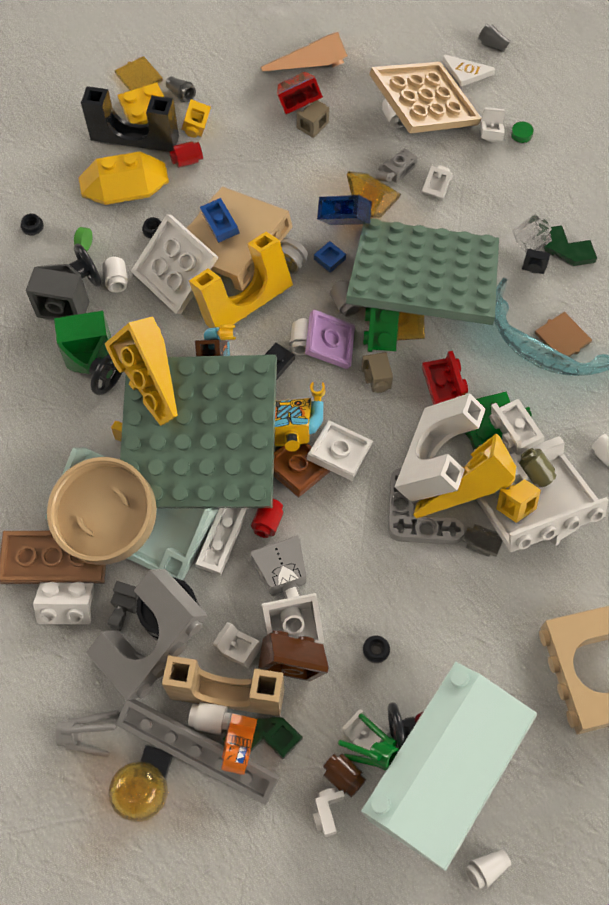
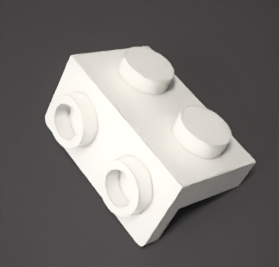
M519 399L500 408L497 403L491 405L492 415L489 416L491 423L495 429L499 428L501 430L505 445L508 448L512 447L516 455L544 442L543 434Z
M40 582L33 603L37 623L90 624V607L95 591L94 583Z

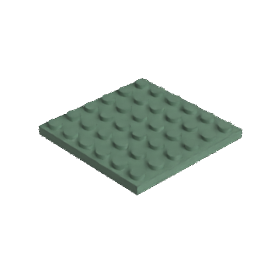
M364 219L347 291L346 304L493 325L496 308L499 238L488 234H471L467 231L455 232L445 228L434 229L423 225L413 226L405 225L401 222L391 223L380 221L379 219Z
M276 355L167 357L178 416L162 426L159 425L143 404L141 393L138 389L133 390L130 387V379L127 375L125 376L120 460L132 465L147 480L155 496L156 508H273Z

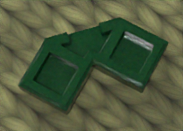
M562 225L540 229L539 236L545 252L565 259V262L572 266L596 263L597 256L591 240L568 243Z
M283 717L257 718L250 753L264 740L284 759L303 737Z

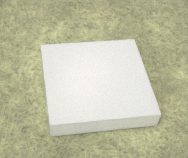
M328 420L309 451L306 460L352 481L372 447L373 440Z

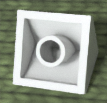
M316 593L262 604L267 635L272 633V631H284L289 634L288 637L298 639L300 636L314 638L316 643H324Z

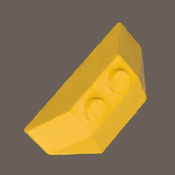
M141 151L97 158L78 177L82 197L104 205L151 197L163 185L169 183L165 162Z

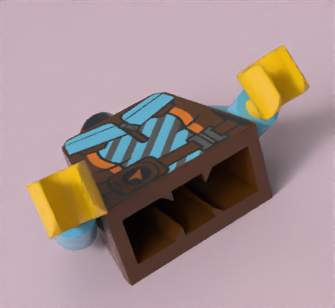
M220 325V327L207 329L204 332L205 340H195L196 357L230 356V343L226 340L236 339L233 336L235 325Z

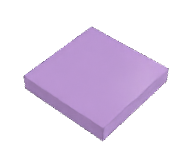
M317 310L311 311L305 354L348 369L352 364L355 325Z

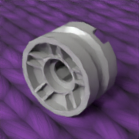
M283 238L280 243L289 273L297 274L302 265L307 261L308 253L298 241L291 238Z

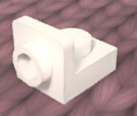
M441 165L437 167L431 166L422 193L443 200L449 183L453 179L450 169Z

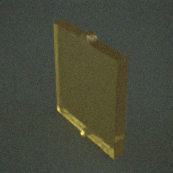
M144 56L132 62H127L126 65L115 70V74L130 91L163 81L162 76Z

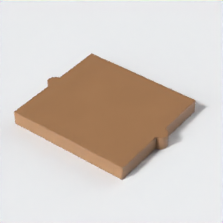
M566 312L561 313L552 320L548 319L545 325L535 330L537 337L561 362L573 354H579L582 348L592 342V339Z

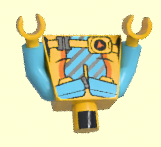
M314 382L310 384V391L314 401H311V398L276 401L275 446H285L286 450L293 452L300 448V444L310 442V434H314L323 423L324 402L321 401V398L326 392L323 382L322 389L318 392L314 391Z

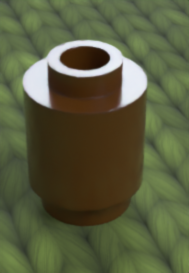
M343 753L338 757L333 754L323 766L326 770L323 776L339 791L343 790L344 795L347 793L351 798L367 780L362 776L363 772Z

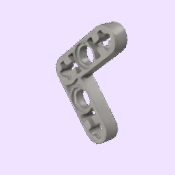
M401 468L394 470L390 480L388 531L391 538L400 542L448 545L459 543L465 532V527L460 520L426 516L416 518L413 516V502L409 501L395 488ZM397 499H404L407 501L408 507L404 510H399L395 507L394 502ZM399 523L403 524V528H405L403 533H398L396 527ZM412 524H416L414 534H411ZM423 524H428L432 526L434 532L426 536L419 531V527ZM438 525H441V526H442V527H441V531H442V532H441V535H440V536H437L438 530H439V526H438ZM450 527H454L456 531L455 536H451L448 531Z

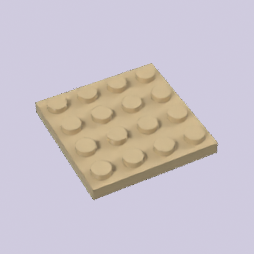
M441 62L371 68L370 77L409 133L477 126L482 120Z

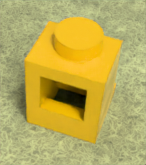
M190 99L181 130L185 131V134L189 137H202L211 106Z
M525 479L516 485H511L508 489L502 488L499 492L496 510L517 523L537 509L541 489Z

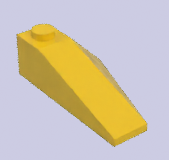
M153 316L129 322L105 343V346L117 370L120 373L125 372L130 379V387L133 390L138 389L143 396V404L159 425L162 426L178 416L164 338Z
M497 433L470 454L472 458L463 467L465 470L458 491L419 500L416 503L413 514L416 518L493 494L501 488H508L515 481L516 465Z

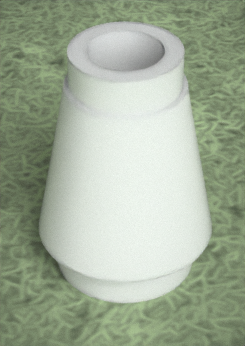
M500 849L497 852L469 861V865L465 867V874L476 890L481 888L487 889L511 866V861L507 853Z

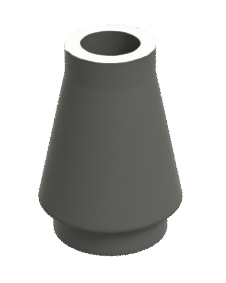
M486 24L478 37L481 40V44L499 49L502 52L505 51L510 43V40L493 24L491 26Z
M173 76L166 80V87L181 102H190V99H194L196 89L191 82L177 79Z

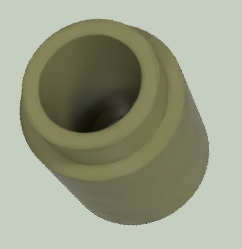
M531 448L521 455L519 464L533 484L545 487L555 480V468L541 449L534 450Z

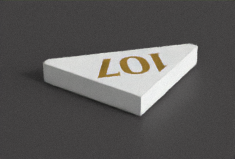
M449 55L443 56L442 62L460 87L490 77L495 73V68Z

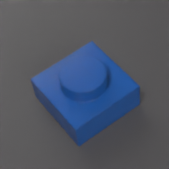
M329 241L314 254V260L331 273L346 260V253Z

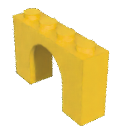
M264 232L247 243L254 263V275L249 286L238 295L228 297L221 277L209 268L189 280L205 324L208 327L215 328L220 327V325H233L293 286L279 239L268 232Z

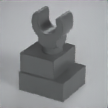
M116 581L113 588L114 594L110 602L116 609H114L108 621L110 628L121 631L126 611L136 613L137 599L139 597L134 591L136 586Z

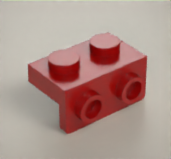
M453 350L447 352L446 358L422 363V370L433 405L468 393L467 381L462 379L460 374V360L455 358Z

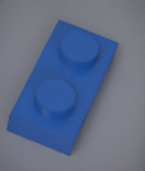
M221 198L200 207L218 243L240 234L238 226Z

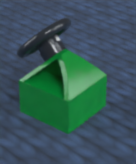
M104 311L54 318L57 345L67 369L78 373L91 374V390L94 394L103 395L110 391L116 385L123 372L120 373L114 363L111 364L113 361L105 346V343L112 336ZM99 379L103 381L101 388L98 387Z

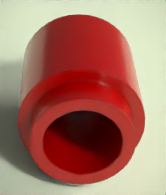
M190 141L172 146L173 151H169L172 164H177L178 168L199 163V160L203 159L199 142L194 143Z
M273 499V508L257 509L251 523V528L257 536L268 538L275 535L284 514L282 510L284 506L280 501Z

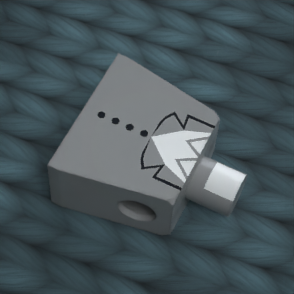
M298 535L250 551L252 563L271 595L283 592L285 599L301 596L298 587L306 584V571Z

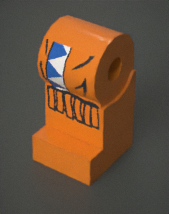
M232 713L225 739L221 770L241 775L245 774L257 719Z

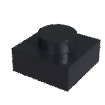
M527 248L522 270L544 274L549 262L550 253Z

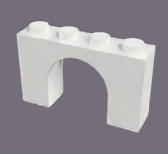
M470 393L424 408L395 484V488L409 501L413 502L458 491L465 469L449 454L435 457L441 446L452 437L479 429L485 408Z

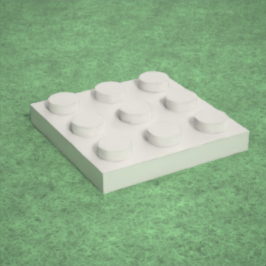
M167 214L131 272L175 314H182L194 296L189 280L208 268L211 270L219 257L175 217Z

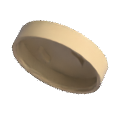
M111 457L91 458L68 469L55 484L47 505L48 526L58 545L78 560L95 565L113 564L125 560L136 553L147 541L156 520V500L147 480L132 465Z

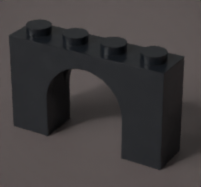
M86 87L81 100V106L91 141L166 152L173 151L172 146L177 145L179 139L173 98L151 95L146 110L148 123L133 124L116 114L112 107L108 89Z

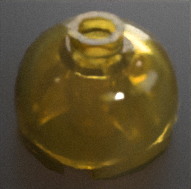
M142 761L128 763L118 769L112 777L108 789L109 801L115 813L125 820L136 823L148 821L157 815L165 806L168 796L167 781L162 772L154 765Z

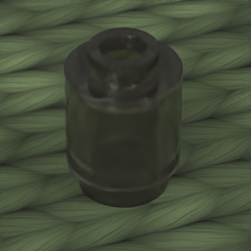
M474 524L473 528H467L462 540L467 543L465 548L487 557L490 555L497 557L503 542L497 532Z

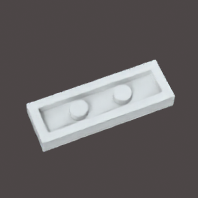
M219 508L197 559V568L219 576L222 575L249 508Z

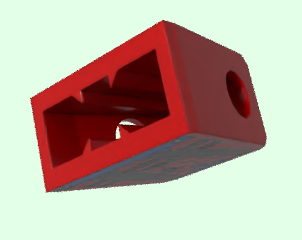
M302 72L278 84L277 95L286 115L323 98L315 76L307 72Z

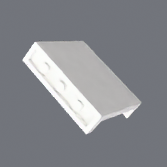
M560 436L533 447L534 450H542L555 468L556 474L555 480L545 487L533 484L527 476L528 482L541 489L535 511L515 523L496 510L498 499L493 494L476 499L510 553L519 549H526L532 544L543 540H550L558 534L574 531L582 525L597 522L606 517L608 498L598 499L564 455L565 443ZM514 452L510 454V456L512 459L515 458L519 463L521 460V455L524 452L516 455V453Z

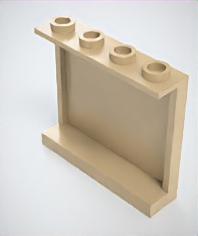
M222 186L213 195L209 203L221 198L238 226L240 234L218 243L201 211L193 222L187 226V229L219 257L211 271L231 278L234 288L243 291L254 275V263L247 243L264 232L270 233L281 242L293 226L289 211Z

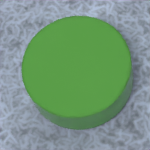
M79 227L74 235V245L80 244L86 251L89 250L93 240L92 231L90 228Z

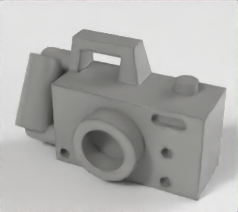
M404 148L391 160H387L378 168L379 171L376 173V179L397 183L416 167L418 157Z

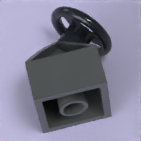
M74 245L77 260L70 264L34 267L25 291L36 317L54 320V318L86 313L90 301L82 279L87 276L90 282L98 287L101 285V278L91 257L82 245Z

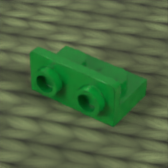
M366 307L365 321L369 322V331H364L363 345H368L367 352H372V350L396 351L399 311Z

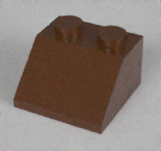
M272 631V633L263 638L258 669L280 672L285 677L312 681L328 673L329 666L324 645L314 642V638L300 636L298 639L288 637L289 634L284 631Z

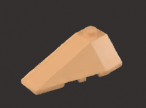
M333 32L260 68L262 71L326 66L330 64L332 67H336L344 63L343 58L348 56L339 33Z

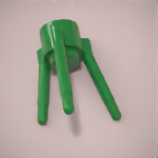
M361 713L358 715L359 719L380 737L383 742H375L370 750L343 740H339L338 745L370 757L365 758L345 753L344 755L350 761L378 767L387 771L399 752V749L395 747L397 740L388 737Z

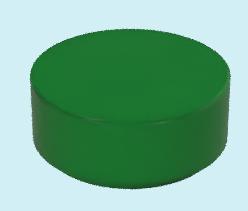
M524 121L515 123L511 131L512 139L519 143L529 142L533 136V126Z

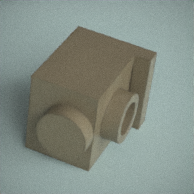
M318 100L306 106L303 112L299 110L296 113L297 129L312 138L329 123V107Z
M387 352L362 356L361 369L364 372L366 384L370 383L372 392L382 393L391 389L393 375Z

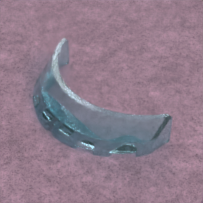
M503 277L496 289L494 322L504 341L515 353L541 369L562 375L585 376L609 370V355L600 354L589 363H580L512 327L506 318L509 305L503 299L508 279Z

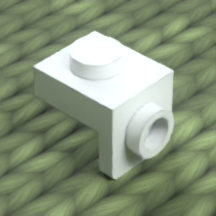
M484 108L480 125L482 139L489 142L503 141L505 133L503 126L504 109Z
M229 622L219 632L213 643L214 647L224 657L246 668L250 667L262 646L259 640L238 631Z
M360 709L342 727V731L352 744L370 750L375 742L380 743L383 740L359 719L358 715L361 713L370 719ZM375 724V725H376L379 729H381L388 737L392 738L391 735L389 734V732H387L386 730H384L383 728H381L380 726H378L377 724Z
M336 788L326 789L319 792L320 797L315 798L317 813L313 814V819L317 832L323 830L324 838L336 834L329 804L344 800L343 790L337 792Z

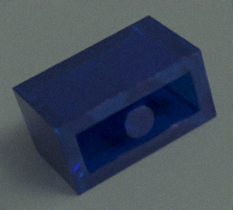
M360 195L319 197L317 220L329 225L370 224L372 201Z

